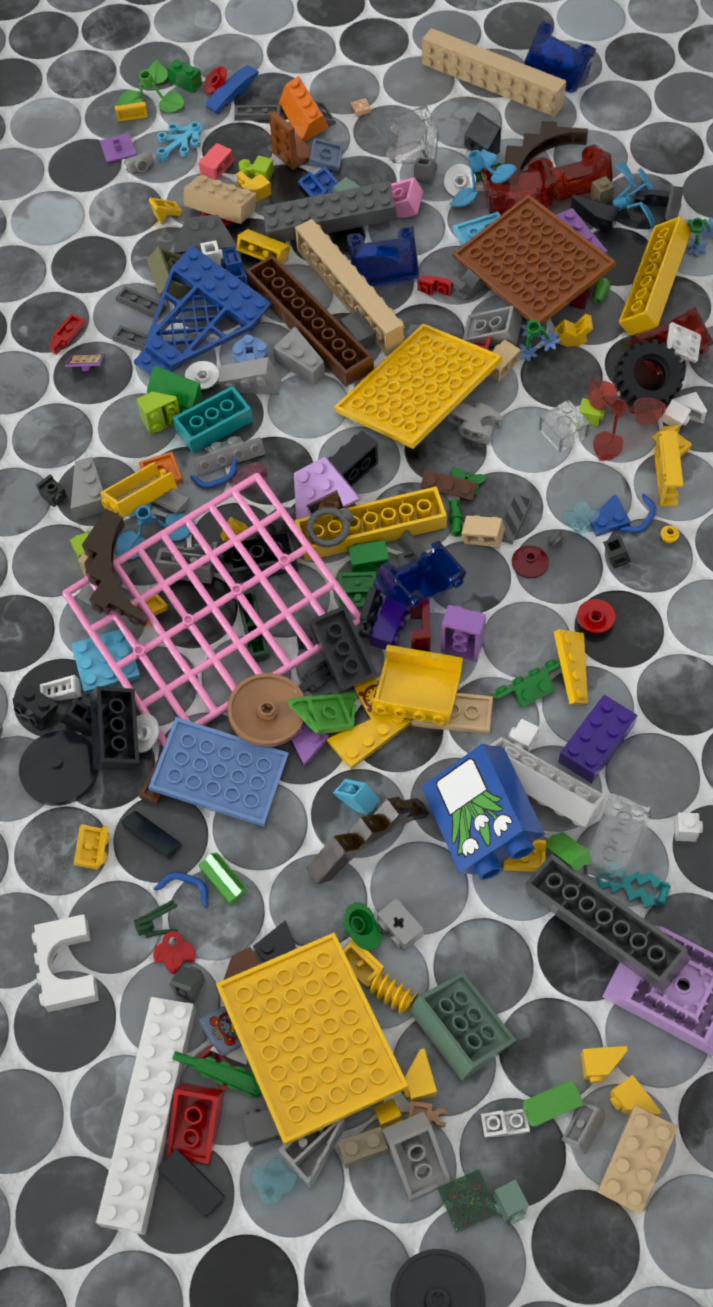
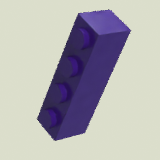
M395 574L379 612L378 619L374 624L373 633L370 637L371 646L386 650L387 645H398L400 639L399 632L405 628L406 615H410V597H415L419 593L417 580Z

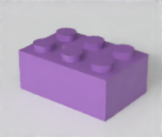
M448 604L441 626V652L477 662L484 643L486 614L476 610H467L458 605L452 606Z

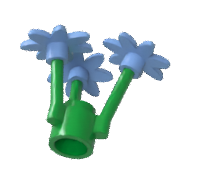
M712 217L709 218L708 223L706 219L702 220L701 218H694L692 221L689 220L687 222L691 232L695 234V240L691 239L692 244L686 245L690 249L688 254H692L695 251V256L698 257L699 251L706 253L704 247L708 243H702L699 233L704 232L703 238H706L708 235L713 238Z
M533 319L527 320L528 325H521L525 329L522 336H527L526 346L520 344V360L526 357V360L530 362L531 357H537L534 352L538 348H531L530 341L533 337H540V334H543L541 338L544 341L539 345L545 346V351H548L550 346L555 350V343L561 342L557 338L559 333L556 332L552 335V332L549 330L547 334L545 328L538 321Z

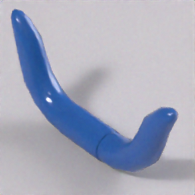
M237 459L233 460L230 472L224 477L211 482H203L194 475L190 476V478L203 489H211L226 484L236 474Z
M644 493L642 494L643 501L650 508L648 515L641 525L636 527L625 526L620 528V531L630 533L642 532L647 529L654 519L657 507Z
M171 872L165 875L154 887V890H160L172 880H181L195 885L201 891L203 906L208 907V888L201 879L182 872Z

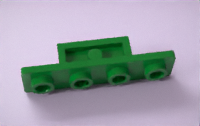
M555 659L547 661L544 663L545 667L541 669L538 667L528 672V676L524 678L520 676L513 679L511 685L507 687L502 685L496 688L495 693L491 696H493V699H499L513 691L520 707H525L556 690L548 672L561 666L560 660L555 661Z

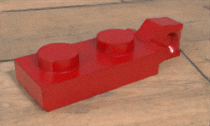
M70 314L52 335V342L49 345L50 352L57 355L62 348L68 346L86 325V320Z

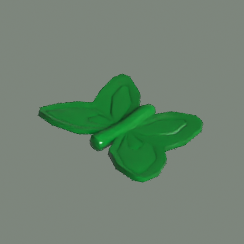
M453 467L451 470L452 477L478 483L474 496L478 494V485L487 479V476L483 474L471 476V473L467 472L465 475V472L460 468Z

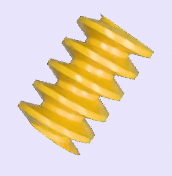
M381 970L374 978L369 993L371 995L377 993V999L381 1000L384 998V1004L388 1005L391 1003L392 1009L399 1007V1014L409 1011L419 993L416 992L411 996L412 988L409 987L406 991H403L404 983L396 986L397 978L390 982V974L388 973L382 977L383 970Z

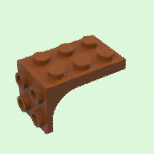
M275 111L269 114V125L273 154L294 170L309 160L311 147L299 137H295V130L292 125Z

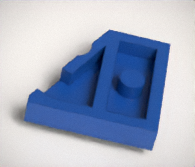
M613 495L589 519V524L596 537L625 526H630L631 523L617 495Z

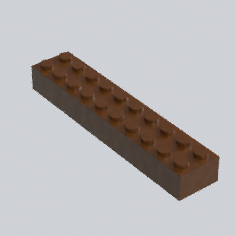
M273 255L245 270L248 286L272 303L270 308L291 330L294 327L298 329L322 358L324 364L346 387L374 370L373 356Z

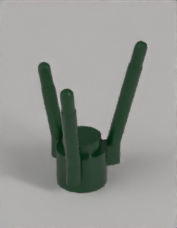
M170 900L150 913L134 920L138 935L142 936L145 934V937L149 938L151 936L164 935L170 931L178 932L177 929L151 930L155 928L154 919L177 908L178 905L173 904L174 901Z

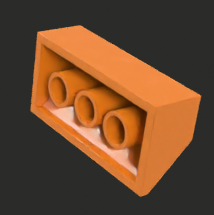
M298 76L288 82L278 103L294 127L298 137L302 141L307 142L329 128L301 78Z

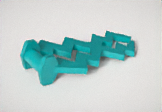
M610 864L600 869L599 873L610 872V878L619 874L621 881L616 883L614 878L603 883L599 874L595 875L602 890L611 887L613 894L620 889H625L629 902L640 897L644 909L654 905L662 908L666 906V899L671 885L667 882H661L651 872L647 873L644 877H642L639 871L626 876L621 865L614 869L613 864ZM637 880L640 887L651 881L653 890L659 886L661 888L658 898H654L653 892L647 896L644 887L633 891L630 883Z

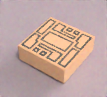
M365 98L351 102V107L356 116L371 112V108Z

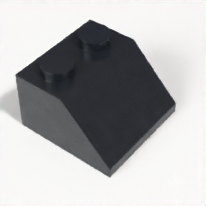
M478 112L465 133L464 147L470 151L479 150L480 153L482 149H485L497 155L500 152L501 127Z

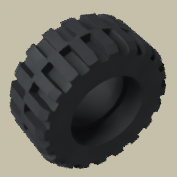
M643 340L639 344H633L624 352L615 366V375L613 376V382L617 384L615 390L616 392L620 391L621 395L619 397L621 400L625 398L628 401L626 404L630 407L632 405L636 406V410L643 408L645 411H651L652 409H660L676 397L683 386L682 381L685 379V374H682V371L685 368L684 364L679 362L681 360L680 355L676 356L674 354L676 350L673 347L667 348V343L665 342L658 344V340H652L651 342ZM640 361H651L658 365L664 376V383L661 388L649 391L640 387L634 378V367Z

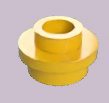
M674 526L663 527L660 533L662 540L666 543L675 542L679 538V530Z

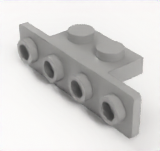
M233 436L228 438L227 441L212 443L211 446L207 447L208 454L194 458V463L198 475H202L230 466L234 459H237V463L264 455L265 450L260 437L243 442L240 436Z

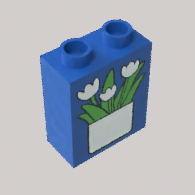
M482 743L421 786L459 873L478 875L480 880L493 878L503 870L500 863L509 857L515 860L529 855L535 849L532 842L545 834L505 748Z

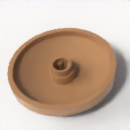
M262 673L248 677L240 682L230 695L228 701L230 725L234 732L249 744L259 747L282 745L293 739L304 725V721L288 705V701L290 698L304 697V695L293 681L278 674Z

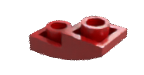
M421 276L417 279V291L432 296L435 291L447 296H451L453 293V282L450 279L436 276Z

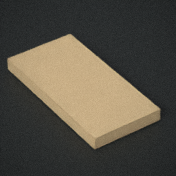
M457 693L450 725H438L433 722L412 719L411 726L490 734L493 696Z

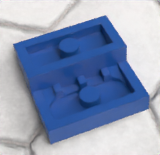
M325 166L314 175L309 172L298 181L310 197L332 193L333 187L339 183Z

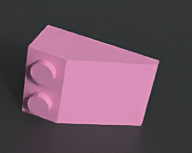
M415 177L392 183L397 218L417 215L423 190Z

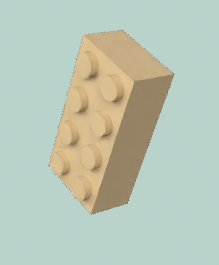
M199 175L184 187L183 206L211 215H218L220 218L241 224L255 212L256 193L248 189L238 188L233 184L223 183L220 180L210 179L205 175Z
M634 1105L599 1185L598 1193L641 1214L678 1126Z

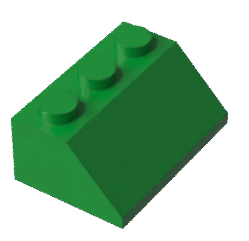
M154 365L147 394L156 392L176 396L180 413L203 402L200 383Z

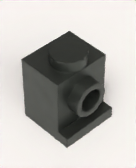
M51 474L36 484L39 494L53 507L63 502L67 497L65 489L53 479Z
M621 535L603 542L613 568L631 562Z

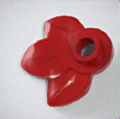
M176 931L166 933L162 943L156 946L153 952L154 962L164 961L166 968L172 974L178 972L183 960L194 962L196 958L193 946L185 942L182 935ZM171 938H176L177 940L174 946L169 944Z

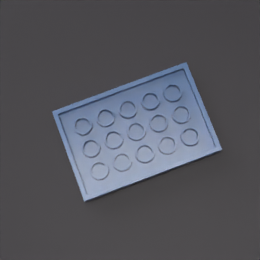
M175 717L149 784V790L264 827L289 753L272 747L255 746L245 742L238 736Z

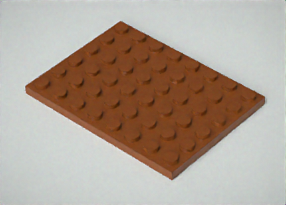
M529 194L452 253L455 260L467 270L470 269L479 276L486 286L510 306H514L515 310L528 321L530 319L536 320L541 325L616 267V261Z

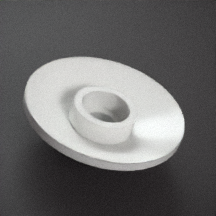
M457 164L446 172L444 185L451 195L455 196L460 190L473 187L469 166ZM463 179V184H458V180Z
M198 361L187 368L185 378L200 383L201 390L209 389L218 382L219 370L211 362Z
M149 714L137 716L139 753L150 750L155 745L159 736L158 722L155 717Z

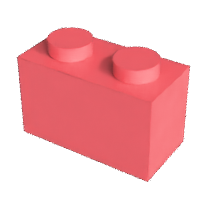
M216 143L198 162L200 175L218 180L234 162L232 150Z

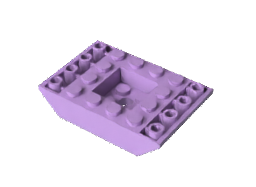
M655 926L688 949L690 961L663 993L625 965L619 963L602 997L713 1057V953L664 927ZM681 980L686 981L689 989L686 991L680 990L677 982Z

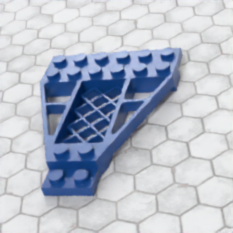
M191 246L170 269L145 343V349L134 360V364L150 376L154 365L172 372L180 368L183 363L248 331L252 332L272 303L194 246ZM173 277L191 289L182 300H177L167 293ZM167 299L176 307L157 325L164 301ZM194 300H203L204 305L195 306ZM192 301V306L186 307ZM217 309V315L208 316L207 310ZM205 310V316L196 317L195 311ZM193 311L194 317L184 318L183 312ZM181 313L182 318H176ZM226 315L242 326V328L227 335L216 327ZM206 321L207 327H197V322ZM194 322L195 328H185V323ZM173 323H183V329H173ZM171 324V330H165ZM196 332L197 338L187 339L186 333ZM211 332L220 337L197 349ZM184 333L185 339L175 340L174 334ZM172 334L173 340H163L162 335ZM185 344L186 350L178 351L176 345Z

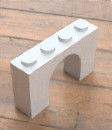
M85 915L34 925L35 932L32 933L33 944L37 945V952L34 953V958L40 970V973H37V982L42 987V993L39 994L41 1006H44L48 1012L99 1001L97 982L93 975L64 980L55 977L52 973V961L59 950L68 945L91 941L88 920Z

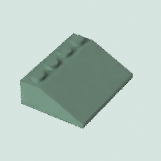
M464 972L420 995L409 1009V1012L461 1081L480 1070L517 1041Z

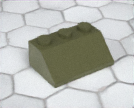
M158 246L149 256L147 262L158 294L162 296L170 269L182 256ZM173 277L167 293L178 299L185 297L191 289Z

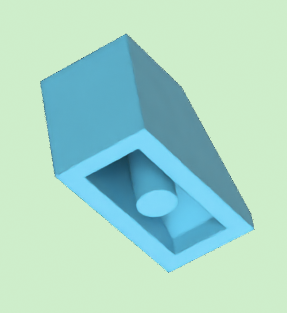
M344 779L333 792L337 798L356 812L367 815L375 809L376 804L380 801L367 783Z

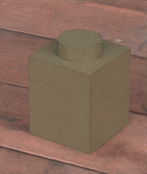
M606 176L593 181L590 197L594 201L604 204L611 202L615 186Z

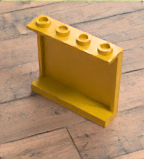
M387 645L385 662L375 698L372 699V712L382 715H394L399 718H410L417 721L433 722L438 725H450L462 673L463 658Z

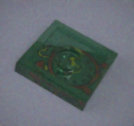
M479 1169L437 1188L456 1233L498 1215V1211Z

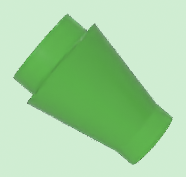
M600 278L594 283L593 303H602L611 288L608 279Z

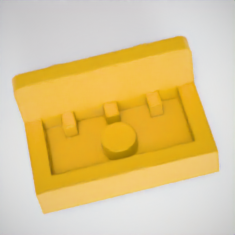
M83 824L80 825L73 865L97 870L102 864H105L107 852H104L105 845L108 844L110 839V833L107 832L108 826L104 825L102 828Z
M537 839L532 842L535 848L534 851L523 858L513 860L509 857L506 859L503 870L536 872L546 861V840Z

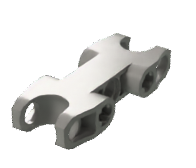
M461 402L444 418V420L459 426L458 432L463 437L483 444H489L492 436L483 426L501 427L503 424V417L498 412L480 402H477L474 407Z

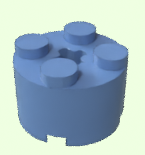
M245 335L232 348L234 363L268 357L266 344L261 339L252 335Z

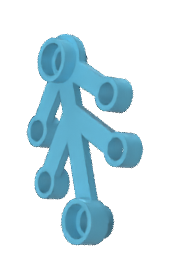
M192 122L188 126H177L175 123L169 124V132L173 135L159 132L157 134L158 141L161 143L166 141L173 142L166 148L161 147L157 150V160L159 162H167L170 158L169 153L180 144V155L183 157L188 156V138L192 136L193 138L190 140L191 146L198 148L200 146L199 135L202 134L203 125L199 122Z

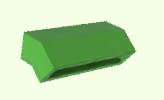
M564 832L554 834L546 841V848L578 872L583 866L591 864L590 851Z
M218 852L210 853L199 864L200 870L230 906L239 901L248 891L247 887Z
M570 1080L524 1100L522 1109L528 1118L529 1124L537 1126L584 1104L578 1089Z

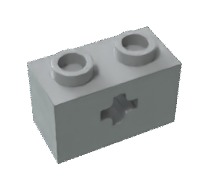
M397 898L377 913V925L383 932L387 931L392 936L390 939L397 948L401 947L406 951L424 936V928Z

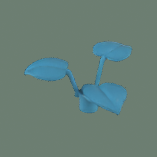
M482 149L481 153L479 150L470 152L467 157L471 163L469 168L471 170L473 187L460 190L449 204L453 207H463L476 199L478 193L475 191L474 172L478 173L488 169L493 174L491 181L493 183H502L517 170L516 166L503 164L494 171L490 167L498 159L496 154L490 153L485 149Z
M620 162L615 168L624 174L630 185L619 197L613 200L614 206L619 208V212L626 207L630 209L631 207L641 206L649 220L652 232L653 227L656 225L652 212L643 202L631 204L633 201L631 196L647 186L648 190L654 189L653 184L648 179L644 170L639 168L638 173L644 183L630 194L627 193L631 187H636V184L627 164Z
M153 502L138 507L135 512L129 515L131 517L137 516L138 535L133 531H127L120 535L117 540L118 556L146 540L141 537L143 525H148L154 520L162 527H168L186 515L171 513L167 515L166 524H164L155 515H152L150 508ZM184 525L168 536L172 541H181L187 538L191 532ZM137 554L128 560H134L140 556Z

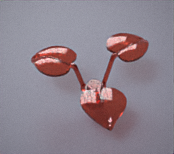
M591 379L588 386V399L591 406L597 410H604L607 406L612 407L614 415L612 434L608 431H603L594 438L593 447L600 461L611 460L619 455L623 449V438L615 435L618 418L623 417L629 411L632 414H636L635 419L639 424L650 426L660 419L666 410V405L657 399L642 397L634 402L635 410H632L630 406H626L624 400L617 399L618 391L612 383Z

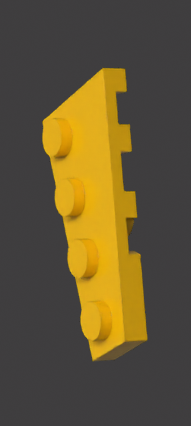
M558 629L553 633L569 704L584 706L588 704L584 633Z
M383 714L354 726L351 731H343L329 737L326 741L352 770L411 725L412 720L410 718H399L394 715Z

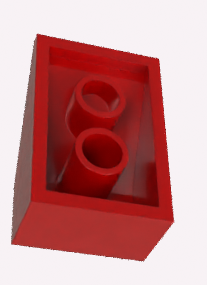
M181 1083L175 1088L166 1150L167 1157L176 1149H179L190 1161L210 1164L221 1118L225 1090Z

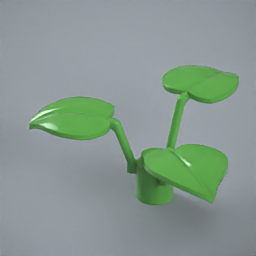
M156 59L147 70H143L139 74L141 83H139L140 93L138 94L135 90H128L114 104L119 106L143 102L141 99L143 87L146 89L154 87L162 99L159 102V108L167 114L182 109L184 107V100L180 94L171 91L167 92L165 97L162 96L155 84L164 83L168 78V72Z

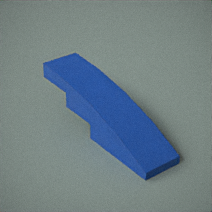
M247 64L227 79L208 99L205 106L218 114L225 104L230 105L237 95L242 96L259 72Z
M236 247L222 249L225 269L248 285L242 261Z

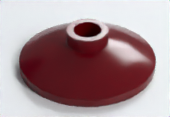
M523 546L516 550L512 556L514 571L525 578L541 576L546 572L549 565L547 554L536 546Z

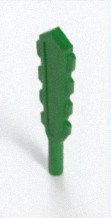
M174 1051L173 1060L194 1067L200 1072V1076L206 1079L212 1077L214 1082L220 1085L226 1083L228 1088L234 1091L242 1090V1093L250 1098L253 1096L258 1097L262 1094L252 1070L246 1072L243 1067L237 1065L230 1067L229 1063L224 1061L217 1063L211 1057L196 1059Z

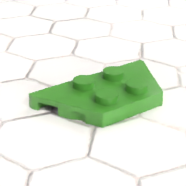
M357 692L290 698L288 705L316 734L351 731L355 721Z

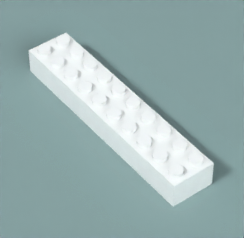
M155 997L150 999L96 1221L100 1227L141 1235L146 1234L160 1173L158 1168L162 1164L170 1128L174 1091L180 1085L184 1064L173 1060L172 1056L174 1051L187 1055L196 1015V1009L193 1004Z

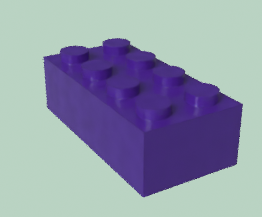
M603 695L561 750L558 762L592 784L635 726L638 715L608 696Z

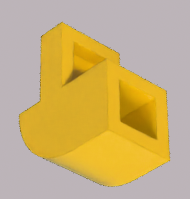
M242 171L236 173L237 187L256 193V201H261L272 194L271 184L262 174L249 179Z
M585 314L576 323L564 319L553 329L554 333H559L557 338L561 342L558 344L572 347L586 343L587 334L593 330L591 316Z

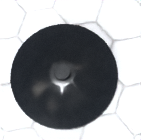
M53 731L40 736L27 747L19 764V777L25 791L37 802L49 806H62L79 800L93 787L99 773V769H93L92 744L82 735L71 731Z
M430 1249L415 1254L401 1266L392 1284L390 1302L391 1307H486V1296L482 1280L469 1261L449 1250Z

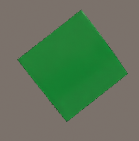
M375 571L338 573L340 586L356 607H363L369 588L376 587ZM339 597V607H342L345 604Z

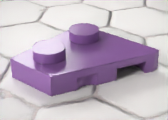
M304 722L300 732L291 740L303 765L306 767L327 742L326 739L329 738V735L326 733L316 734Z

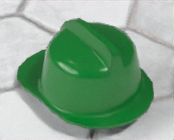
M361 902L350 904L345 911L343 921L345 933L360 948L364 950L376 949L381 943V934L371 909Z

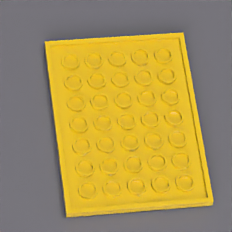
M422 324L334 406V410L342 416L414 449L503 361L502 356Z
M335 933L216 983L217 990L284 1146L408 1089L405 1077Z

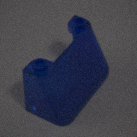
M542 21L538 26L524 64L566 80L565 91L574 93L588 77L596 48L589 44H582L576 49L552 36V25Z
M414 226L401 228L398 231L397 239L365 243L364 237L360 234L347 235L351 265L357 268L358 273L365 277L369 285L413 280L419 276Z
M436 541L431 544L433 549L429 553L424 551L419 559L396 568L390 562L382 564L373 586L378 592L406 607H416L419 603L449 589L460 587L464 582L463 579L467 572L440 541Z

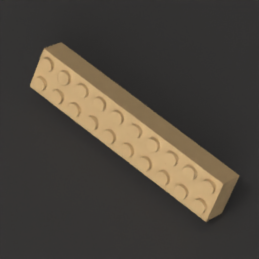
M433 28L422 38L423 65L553 117L557 115L564 105L566 80Z
M311 219L296 226L297 251L350 314L356 311L359 312L375 331L378 347L386 356L390 355L404 341L403 321L396 317L393 309L389 308L385 304L384 299L377 295L374 287L367 283L365 277L358 273L354 265H351L347 256L343 255L338 246L332 243L328 234L322 231L319 224H316Z

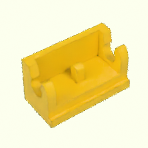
M353 939L343 948L356 978L369 989L374 978L381 970H383L382 975L384 974V966L367 950L357 946Z

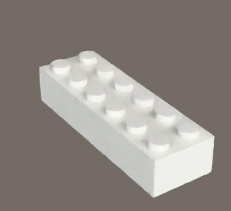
M503 737L490 744L505 748L526 795L536 799L537 803L552 808L556 814L566 816L575 825L580 827H586L596 817L606 798L604 794Z

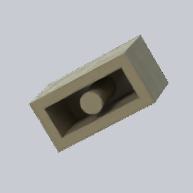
M381 1126L337 1141L345 1168L388 1154V1147Z

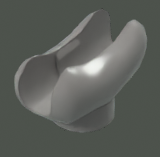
M145 151L124 160V164L127 166L126 171L129 173L145 172L154 162L150 151Z

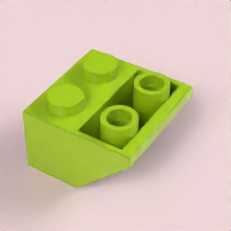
M150 392L136 399L141 420L150 435L174 425L172 417L180 414L176 396Z

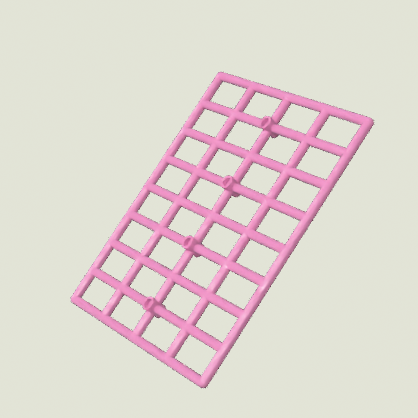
M259 473L253 474L114 559V570L134 598L130 602L135 607L139 605L159 635L144 646L140 645L123 619L112 610L109 615L91 625L71 595L88 584L91 585L94 591L98 586L91 584L87 576L62 592V595L124 688L134 689L121 669L136 659L141 660L160 690L144 700H141L135 691L136 707L141 714L151 715L146 707L165 696L178 717L190 721L171 692L189 680L210 711V713L194 722L203 726L228 710V701L218 708L196 677L202 671L214 665L233 692L237 685L220 660L238 649L255 675L262 674L263 671L245 647V644L262 634L283 663L282 667L272 673L284 675L320 651L318 644L314 646L292 614L308 604L313 607L318 616L325 614V611L316 599L332 589L335 590L354 616L355 620L353 622L355 627L357 628L361 624L359 619L361 613ZM254 482H257L277 510L261 521L239 493ZM232 496L253 524V526L237 536L216 508L218 504ZM207 511L212 513L230 539L214 550L211 549L192 522V520ZM280 517L283 518L302 544L301 548L289 555L282 553L265 529V526ZM184 525L188 527L206 553V555L188 565L168 536ZM257 531L279 560L264 571L260 570L241 543V541ZM161 539L182 568L165 580L145 552L146 548ZM233 546L236 547L255 574L253 578L241 585L235 583L217 557ZM305 553L309 554L329 582L313 593L310 592L290 564ZM137 554L158 583L141 595L120 565ZM210 560L231 589L229 593L216 601H213L193 572ZM280 569L288 572L305 596L304 599L287 608L267 580V577ZM186 575L208 605L193 615L186 612L169 587ZM259 582L281 611L280 614L266 623H263L243 594V592ZM162 590L182 618L181 623L166 632L145 602ZM233 598L239 600L257 626L256 629L242 638L238 637L219 609V607ZM211 612L233 642L217 654H215L195 625V622ZM285 619L308 649L291 661L269 631L270 628ZM113 620L133 648V653L117 663L96 632ZM185 628L192 632L209 657V659L193 669H190L170 639ZM163 642L184 672L182 676L167 685L147 657V652ZM159 727L158 740L164 748L167 738Z

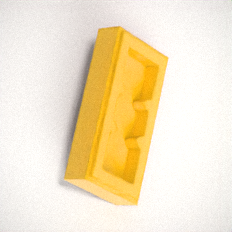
M145 102L115 106L118 122L148 118Z

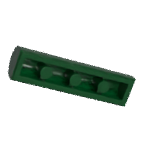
M254 589L243 592L260 617ZM237 600L244 632L247 635L256 629L257 626L239 600ZM262 634L247 643L249 653L256 663L269 659L267 642Z

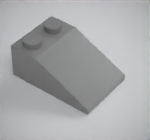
M514 306L468 315L462 340L472 344H486L487 336L491 337L490 347H495L504 340L517 345L522 318Z
M424 1112L382 1130L409 1200L451 1182L432 1126Z

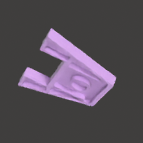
M326 457L294 472L296 519L311 516L309 506L337 492L344 507L362 500Z

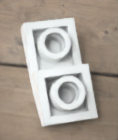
M523 1109L506 1112L501 1110L481 1114L485 1138L530 1133L528 1118Z

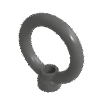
M333 507L321 508L309 517L306 524L307 535L314 544L321 547L339 545L349 535L350 522L354 521V517L348 508L342 511ZM335 515L343 524V530L339 536L331 540H324L315 535L314 523L321 516Z

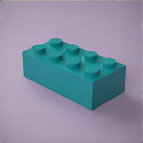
M234 386L172 417L175 431L193 454L253 422L251 408Z

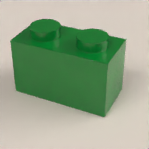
M177 59L167 67L169 83L191 93H195L202 85L200 69Z
M385 540L348 546L352 572H372L389 569V556Z

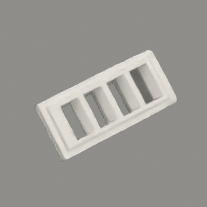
M75 675L43 683L40 684V692L53 701L82 697L81 680ZM48 689H51L50 695H48Z

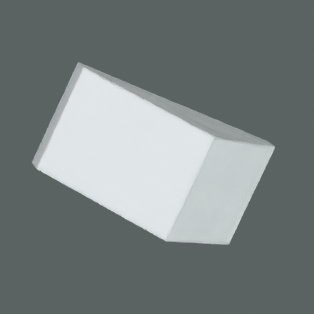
M697 392L673 399L691 409L688 414L691 417L690 420L704 423L707 409Z

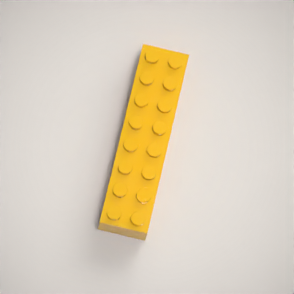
M682 216L653 227L618 322L629 336L655 329L659 325L691 234L690 226Z
M437 486L347 507L352 513L354 521L350 522V532L347 538L339 545L333 547H321L309 539L306 532V524L309 517L295 520L296 525L320 558L348 552V546L355 544L371 543L376 540H385V543L398 540L405 530H409L415 536L444 529L447 525V515ZM324 515L316 520L313 529L317 537L331 540L340 535L343 530V524L335 515ZM308 553L303 555L305 562L312 560Z

